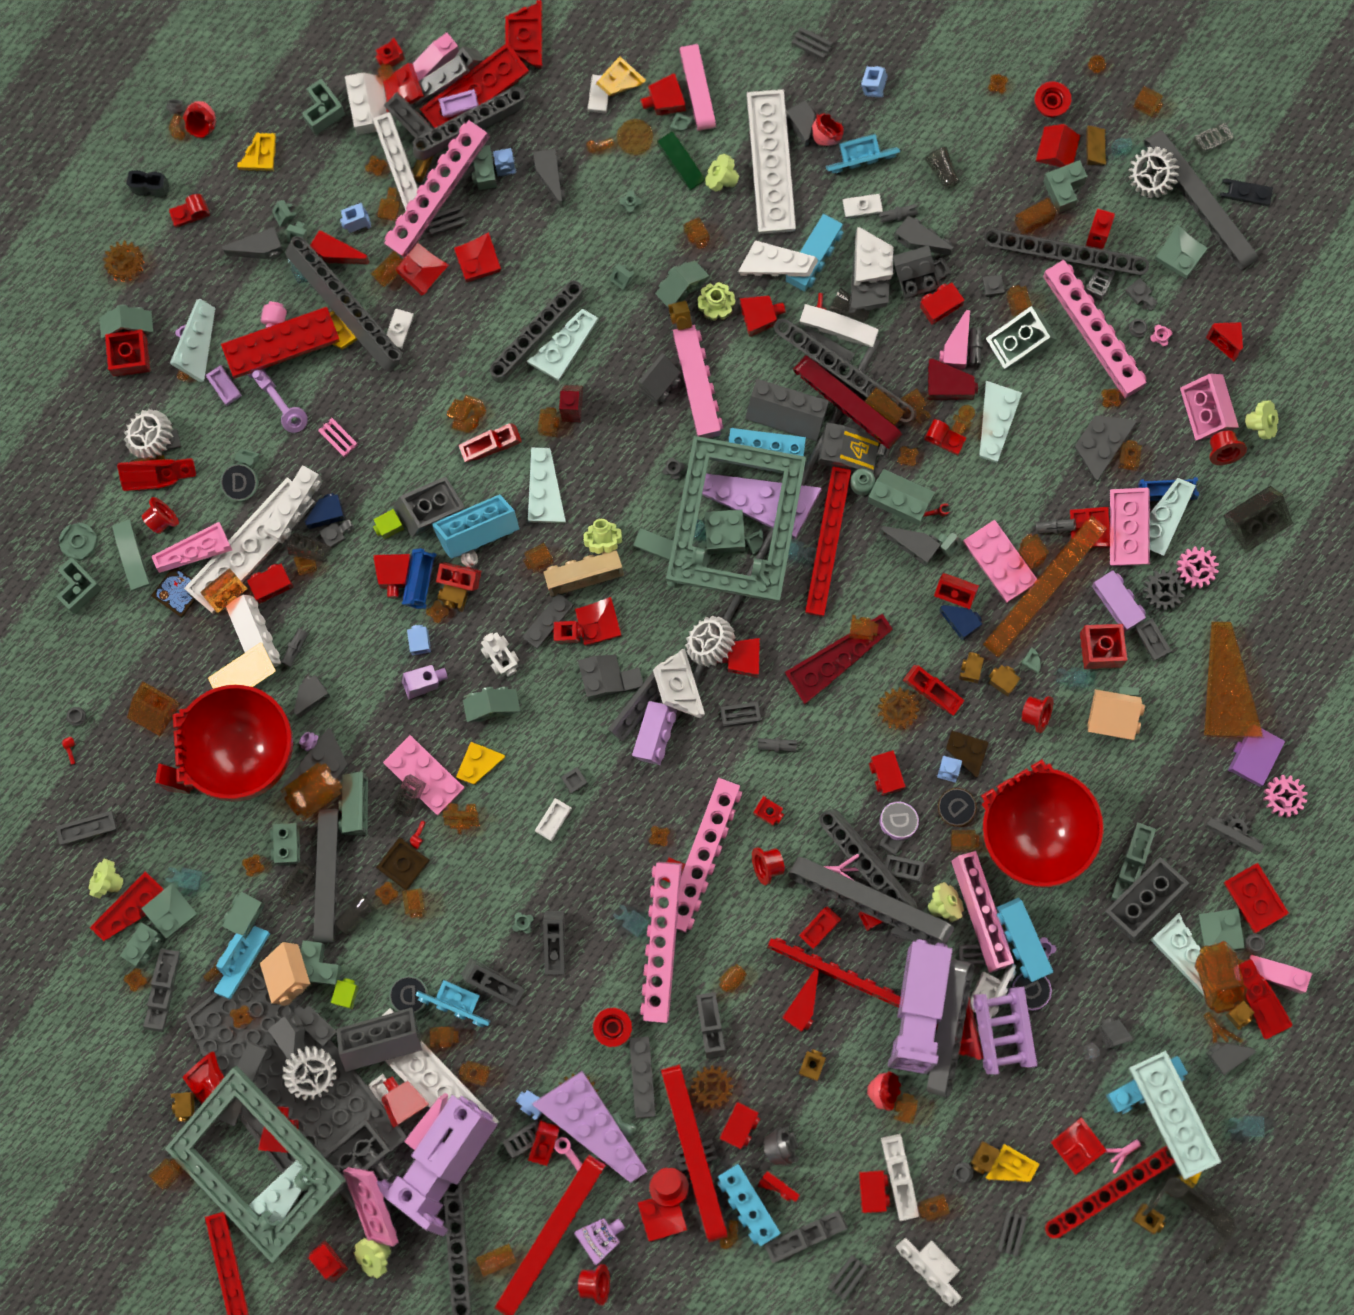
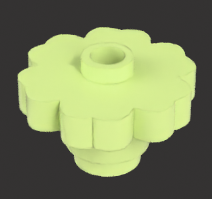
M726 154L719 155L717 160H714L708 169L709 174L705 179L706 186L714 191L721 190L723 185L734 187L739 180V174L733 169L735 166L734 159Z
M720 282L716 283L715 286L707 284L706 287L701 289V296L697 298L698 309L704 312L705 318L713 321L717 320L718 317L726 319L727 316L732 314V307L735 306L734 293L729 291L727 285Z
M1262 401V403H1258L1254 412L1247 414L1246 426L1253 431L1258 430V435L1263 440L1275 437L1278 424L1277 410H1275L1274 403L1271 401Z
M605 519L596 520L593 525L588 527V531L583 534L584 545L589 547L590 552L601 554L603 551L610 553L618 548L617 544L622 543L621 529L616 528V524L610 523Z
M103 859L102 863H98L90 879L89 890L91 896L100 899L107 891L112 893L118 892L121 889L123 878L115 873L116 868L113 861Z
M945 882L935 886V892L932 893L933 899L928 904L931 915L934 917L943 916L944 919H949L951 922L962 918V912L964 911L963 902L958 898V892L953 886H948Z
M366 1238L355 1244L356 1251H354L356 1261L368 1276L379 1278L387 1272L385 1266L388 1265L387 1259L391 1254L389 1245L375 1243L373 1240L368 1241Z

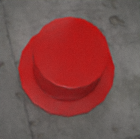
M1047 82L1037 89L1034 96L1035 105L1045 117L1055 118L1064 114L1069 109L1071 94L1063 84Z
M1231 430L1221 431L1210 439L1212 452L1209 459L1215 465H1226L1236 462L1247 451L1245 443L1238 441L1236 434Z
M152 497L149 500L151 507L142 514V519L152 531L161 534L169 525L176 527L179 524L175 513L163 501L156 497Z
M1032 696L1029 697L1022 711V722L1035 726V731L1039 734L1046 729L1052 714L1053 698L1047 696L1044 700Z
M759 847L753 849V868L761 884L766 886L770 884L772 877L784 874V861L778 849L773 848L767 851H763Z
M615 1007L606 1008L595 1017L593 1033L602 1045L618 1047L629 1039L632 1032V1022L623 1010Z
M663 1168L651 1179L649 1191L652 1199L657 1204L663 1207H673L685 1200L689 1191V1184L686 1176L681 1171L675 1168Z
M599 1265L596 1270L581 1271L578 1280V1291L581 1298L594 1299L597 1305H604L610 1291V1274L606 1265Z

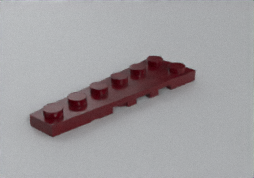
M882 613L785 671L784 674L803 704L806 705L892 632L893 629Z

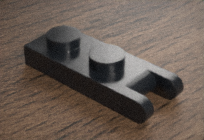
M1226 178L1222 180V184L1229 185L1228 193L1221 192L1220 198L1270 206L1273 187Z

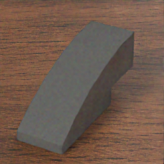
M716 992L696 995L706 1059L726 1056Z

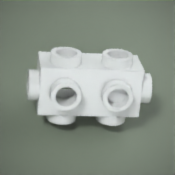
M498 633L486 635L483 638L484 641L481 642L483 646L481 651L486 659L490 657L493 661L491 667L496 675L500 673L502 677L505 675L510 677L517 672L516 668L519 667L517 664L519 659L514 651L510 653L507 646L509 643L504 635L501 637ZM503 661H508L509 665L503 667L502 663Z

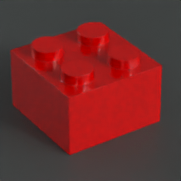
M142 329L105 334L108 370L113 377L150 372L148 341Z
M1123 624L1085 625L1080 632L1084 669L1122 668L1127 662Z
M737 1102L719 1139L740 1150L742 1147L747 1148L752 1138L749 1136L751 1129L756 1130L761 1119L758 1117L759 1113Z

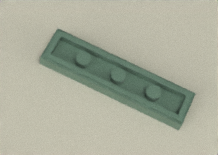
M640 528L633 547L670 561L673 541ZM704 553L702 567L707 568L711 555Z

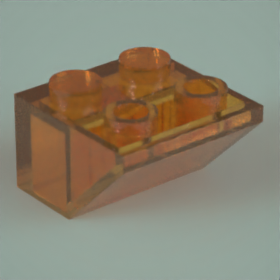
M142 681L132 698L127 718L161 736L180 703Z

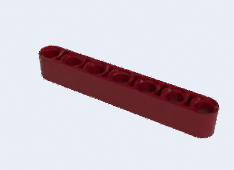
M805 355L793 368L795 374L801 375L800 378L886 448L890 449L902 436L898 428L809 356Z

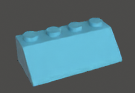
M497 495L432 523L444 551L451 559L519 530L514 509L501 495Z

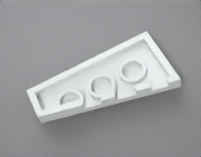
M755 241L738 272L741 276H747V274H754L755 276H762L763 274H771L772 276H779V274L810 276L818 260L815 256Z

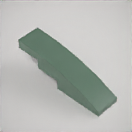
M131 520L113 525L115 540L131 591L134 592L150 586Z
M1137 822L1111 900L1116 901L1140 877L1156 831L1155 828Z

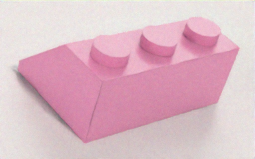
M1208 374L1180 388L1196 441L1210 438L1221 431H1232L1239 428L1223 374Z

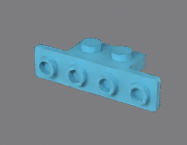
M876 134L839 143L843 162L826 166V170L838 173L843 171V167L849 166L852 169L861 166L860 163L867 161L868 164L878 162V158L884 156L885 159L896 157V153H899L900 149L896 147L880 152Z
M254 926L246 939L240 934H235L216 965L223 974L222 979L214 990L217 995L227 999L232 998L270 935L268 931Z
M443 980L436 998L421 991L416 993L419 1001L428 1005L430 1002L437 1004L436 1008L447 1012L448 1009L454 1011L455 1016L465 1020L468 1017L473 1019V1024L484 1027V1025L488 1026L490 1023L489 1020L472 1013L480 995Z

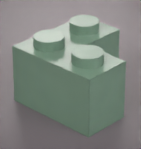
M322 79L307 88L309 97L314 105L302 112V115L307 125L317 135L345 116V112L340 102Z
M1080 160L1045 174L1043 182L1058 214L1076 206L1078 199L1073 189L1084 185L1086 182L1087 174Z
M695 260L689 263L685 262L681 266H674L668 272L669 276L659 284V289L655 294L668 307V304L682 302L689 293L699 290L709 278V275Z
M118 305L115 309L106 312L105 315L99 318L101 339H105V334L141 329L146 336L153 333L152 311L144 310L142 307L130 308L127 305Z
M72 557L58 569L70 584L56 597L74 615L103 589Z
M506 686L497 689L486 687L482 689V692L471 693L469 698L463 700L467 722H483L492 717L510 716L520 712L516 689H508Z
M302 941L301 955L310 983L336 986L337 980H340L342 967L323 963L325 944Z

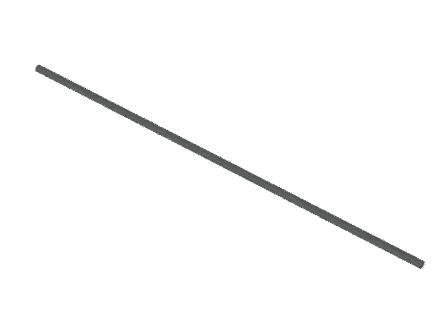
M878 339L875 340L873 347L868 348L858 366V369L862 372L865 371L880 343ZM862 376L856 379V384H858ZM848 385L847 388L854 392L855 388ZM836 407L828 423L836 424L842 411ZM822 435L804 467L802 486L819 457ZM771 528L756 556L757 559L763 560L769 550L773 528ZM752 563V565H751V567H750L748 573L746 574V575H748V576H751L752 569H753V563ZM735 595L723 619L728 623L741 602L742 595ZM697 665L693 673L695 684L705 669V665ZM677 710L675 722L681 713L680 710Z

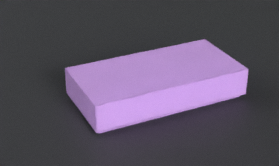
M475 90L439 99L444 118L465 113L479 105Z
M221 365L205 375L226 406L242 396Z

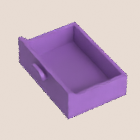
M1256 725L1250 726L1242 743L1238 741L1233 750L1236 752V755L1228 771L1259 787L1263 786L1285 741Z

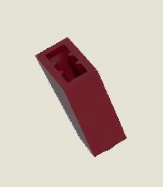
M929 358L928 400H974L975 394H978V383H975V376Z
M564 385L560 390L559 411L562 422H581L583 386Z

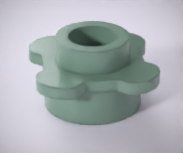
M628 191L627 195L624 198H620L619 202L620 205H624L628 212H633L638 205H641L642 200L637 198L633 191Z
M516 913L514 916L515 924L512 926L515 932L524 931L526 934L530 933L531 922L534 920L533 916Z

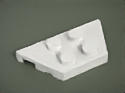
M857 227L855 235L854 285L859 286L861 282L865 281L874 283L878 280L891 279L893 275V246Z
M681 649L677 654L669 657L665 662L660 663L653 669L664 705L702 718L705 715L686 651Z

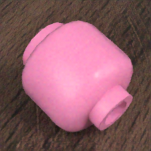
M269 302V304L263 307L261 322L266 325V328L284 322L287 310L281 303Z

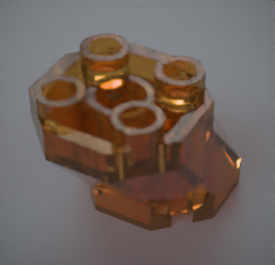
M316 763L281 789L282 794L284 792L287 794L284 797L286 803L297 816L300 814L304 816L301 818L303 821L341 794L342 784L338 779L332 777L330 774L331 770L326 763L322 765Z
M1226 941L1204 946L1199 950L1200 954L1197 956L1194 967L1199 974L1205 1002L1217 1014L1230 1011L1236 1007L1234 1005L1236 1001L1241 1003L1245 999L1248 990L1243 983L1236 952Z

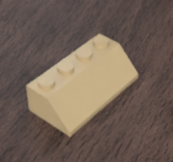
M617 550L610 553L603 551L602 555L599 556L589 555L584 557V560L578 562L576 560L568 561L561 567L557 565L548 567L547 571L543 572L550 596H556L558 593L563 594L624 576Z

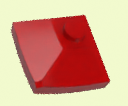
M407 63L382 80L387 101L396 92L410 105L424 97L414 66L411 63Z
M489 233L466 244L454 247L466 282L501 272Z
M417 242L394 271L420 295H424L449 265L431 254Z
M1108 507L1070 510V519L1075 518L1076 531H1071L1072 549L1110 547Z
M611 597L575 609L578 623L584 629L583 641L585 646L622 636Z
M212 1051L194 1065L182 1078L200 1103L203 1104L224 1079V1076L217 1063L215 1052Z
M1082 1117L1050 1141L1075 1175L1107 1151Z
M768 1171L757 1185L759 1188L781 1193L780 1196L789 1203L791 1200L796 1202L800 1196Z
M652 1198L638 1202L649 1242L687 1230L680 1204L673 1207H663Z

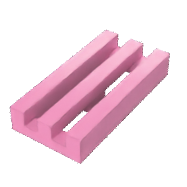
M333 418L328 423H325L323 428L318 430L344 458L358 446ZM334 425L352 445L349 446L330 426ZM326 430L347 449L345 452L325 432Z

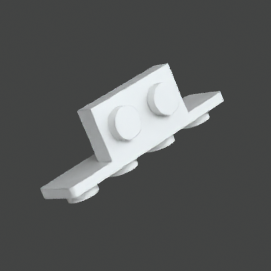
M1015 964L1006 968L1001 980L982 972L970 997L972 1010L975 1013L973 995L986 994L987 999L1005 996L1008 988H1006L1008 982L1012 981L1016 975ZM998 1005L988 1007L990 1019L997 1014Z
M907 1238L903 1239L896 1246L901 1256L911 1263L915 1271L924 1277L928 1285L937 1291L944 1302L952 1307L961 1300V1296L948 1283L960 1270L932 1240L920 1252Z

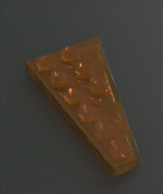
M1211 622L1204 735L1211 737L1264 738L1233 624L1231 622Z

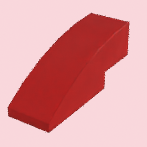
M509 423L494 431L489 430L460 444L459 448L464 461L467 463L521 443L522 440L516 425Z
M913 665L903 679L910 687L952 716L955 715L965 701L919 665Z

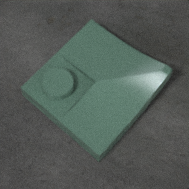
M1177 225L1155 260L1187 279L1208 248L1196 241Z
M173 883L141 908L165 939L197 915Z
M1238 909L1198 914L1205 953L1245 948Z

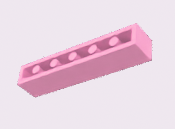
M695 325L683 330L674 329L673 336L697 436L703 438L720 436V429H723L721 418L717 419L716 412L719 411L717 400L713 401L712 394H715L713 383L708 381L710 376L709 366H705L703 359H706L704 348H700L699 342L702 341L700 330L696 331Z
M977 852L959 855L951 862L988 971L990 973L1007 968L1014 964L1002 926L997 918V911Z

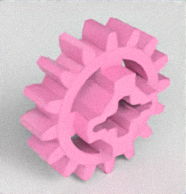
M1195 546L1192 552L1187 549L1185 554L1180 555L1181 560H1178L1176 563L1180 567L1177 568L1176 572L1181 573L1179 579H1185L1184 585L1191 583V588H1194L1197 584L1198 588L1201 589L1203 583L1209 586L1210 581L1216 579L1214 575H1217L1219 571L1215 568L1219 566V563H1214L1216 556L1211 557L1210 550L1205 553L1204 547H1202L1200 551H1197ZM1196 556L1194 560H1187L1190 557ZM1196 564L1199 565V568H1200L1199 571L1196 570V567H1195ZM1201 575H1208L1203 579H1199Z
M1281 775L1280 780L1275 777L1273 779L1274 784L1272 782L1267 784L1270 789L1264 790V793L1268 794V796L1263 799L1264 801H1269L1266 807L1273 808L1272 814L1276 811L1279 812L1278 817H1282L1285 813L1286 817L1289 818L1291 812L1295 816L1298 814L1297 809L1300 811L1304 809L1301 804L1307 803V800L1303 798L1307 795V792H1302L1305 786L1298 785L1299 779L1292 781L1291 775L1287 779L1284 775ZM1279 785L1278 793L1273 794L1275 787ZM1285 793L1286 795H1289L1291 797L1286 800L1285 797L1279 796ZM1298 799L1296 805L1292 808V801ZM1275 802H1278L1280 805H1282V808L1279 807Z

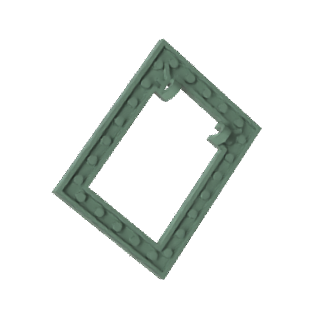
M694 436L666 581L780 602L806 457ZM709 460L784 473L768 561L754 558L751 576L702 567L705 549L692 546Z
M238 1066L230 1070L165 1148L271 1263L275 1262L346 1181ZM235 1097L244 1104L303 1167L295 1176L294 1183L299 1189L303 1191L308 1190V1192L282 1222L276 1220L271 1223L268 1220L272 1215L269 1210L265 1211L259 1218L193 1148Z

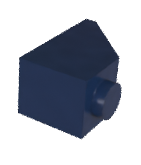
M327 494L323 496L324 498L318 500L305 521L308 529L345 520L338 494Z
M947 605L940 607L939 612L962 641L982 626L981 617L977 612L973 613L971 609Z

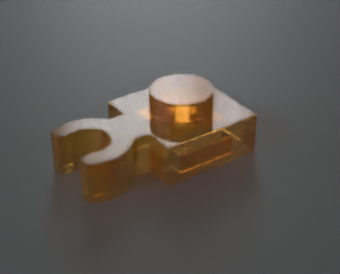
M918 388L901 398L915 409L917 414L916 420L919 424L923 423L920 419L922 414H926L928 419L931 418V414L923 409L927 403Z

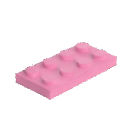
M1149 488L1110 490L1111 566L1150 565Z
M995 520L963 540L965 546L1006 603L1038 583L1035 575Z
M411 735L383 762L437 816L465 789Z
M346 1168L343 1174L368 1241L373 1240L376 1243L394 1246L398 1243L396 1230L390 1220V1213L386 1209L384 1197L378 1187L375 1174L371 1171Z

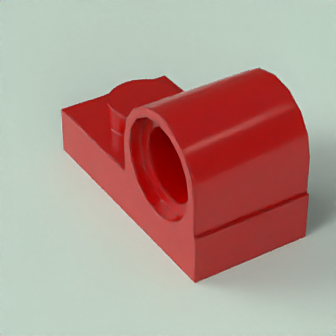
M201 194L191 195L185 199V204L169 209L175 228L210 216L205 199Z
M934 419L924 440L958 456L966 441V437L949 430V426L946 423Z
M826 906L799 936L814 949L842 919L829 906Z
M540 1120L528 1161L545 1166L548 1165L560 1126Z

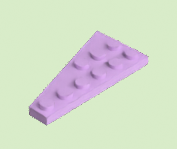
M706 474L702 495L733 510H743V515L774 529L782 483ZM801 485L792 538H797L822 490L821 488Z
M583 1071L532 1103L534 1107L629 1182L647 1172L642 1161Z

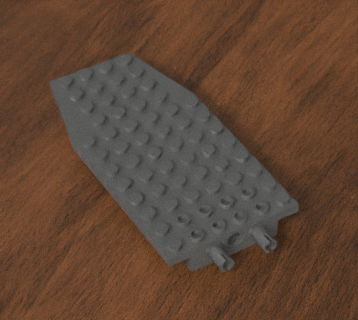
M249 968L231 999L214 993L186 1016L202 1056L205 1057L214 1051L217 1063L224 1077L233 1067L238 1066L249 1041L267 1049L255 1085L276 1107H289L288 1119L298 1120L300 1133L344 1179L343 1171L348 1167L365 1171L374 1170L381 1180L388 1181V1178L393 1176L383 1163V1159L400 1146L408 1136L399 1125L393 1128L385 1108L356 1070L345 1071L339 1056V1049L332 1040L323 1047L306 1030L304 1031L302 1052H305L306 1046L309 1047L310 1051L315 1046L318 1051L321 1048L324 1049L325 1054L329 1053L331 1055L330 1059L335 1061L333 1066L337 1068V1071L334 1073L336 1079L331 1080L334 1084L333 1087L327 1086L328 1093L323 1090L321 1092L322 1097L315 1094L314 1100H311L308 1095L307 1099L304 1100L302 1095L297 1098L295 1092L290 1093L289 1087L285 1086L286 1080L283 1079V1074H285L283 1067L288 1066L286 1063L288 1059L268 1029L286 1015L294 1013L298 1016L304 1009L292 1000L289 1005L285 1006L271 1003L265 979ZM308 1060L310 1064L321 1063L317 1060ZM302 1064L297 1068L295 1075L301 1070ZM307 1067V1070H308L307 1074H308V1076L311 1077V1079H313V1077H312V1075H311L312 1072H311V1071L309 1070V1068ZM323 1071V1074H321V1075L318 1077V1080H317L318 1082H319V1081L321 1080V1078L323 1077L324 1071ZM308 1082L303 1083V1084H302V1083H299V1085H302V1086H311V1085H312L311 1083H308ZM243 1106L239 1119L256 1141L260 1143L264 1126ZM265 1151L281 1173L286 1171L296 1161L290 1153ZM346 1181L323 1206V1208L326 1207L335 1198L342 1195L351 1208H355ZM308 1190L301 1192L299 1195L301 1199L307 1194Z

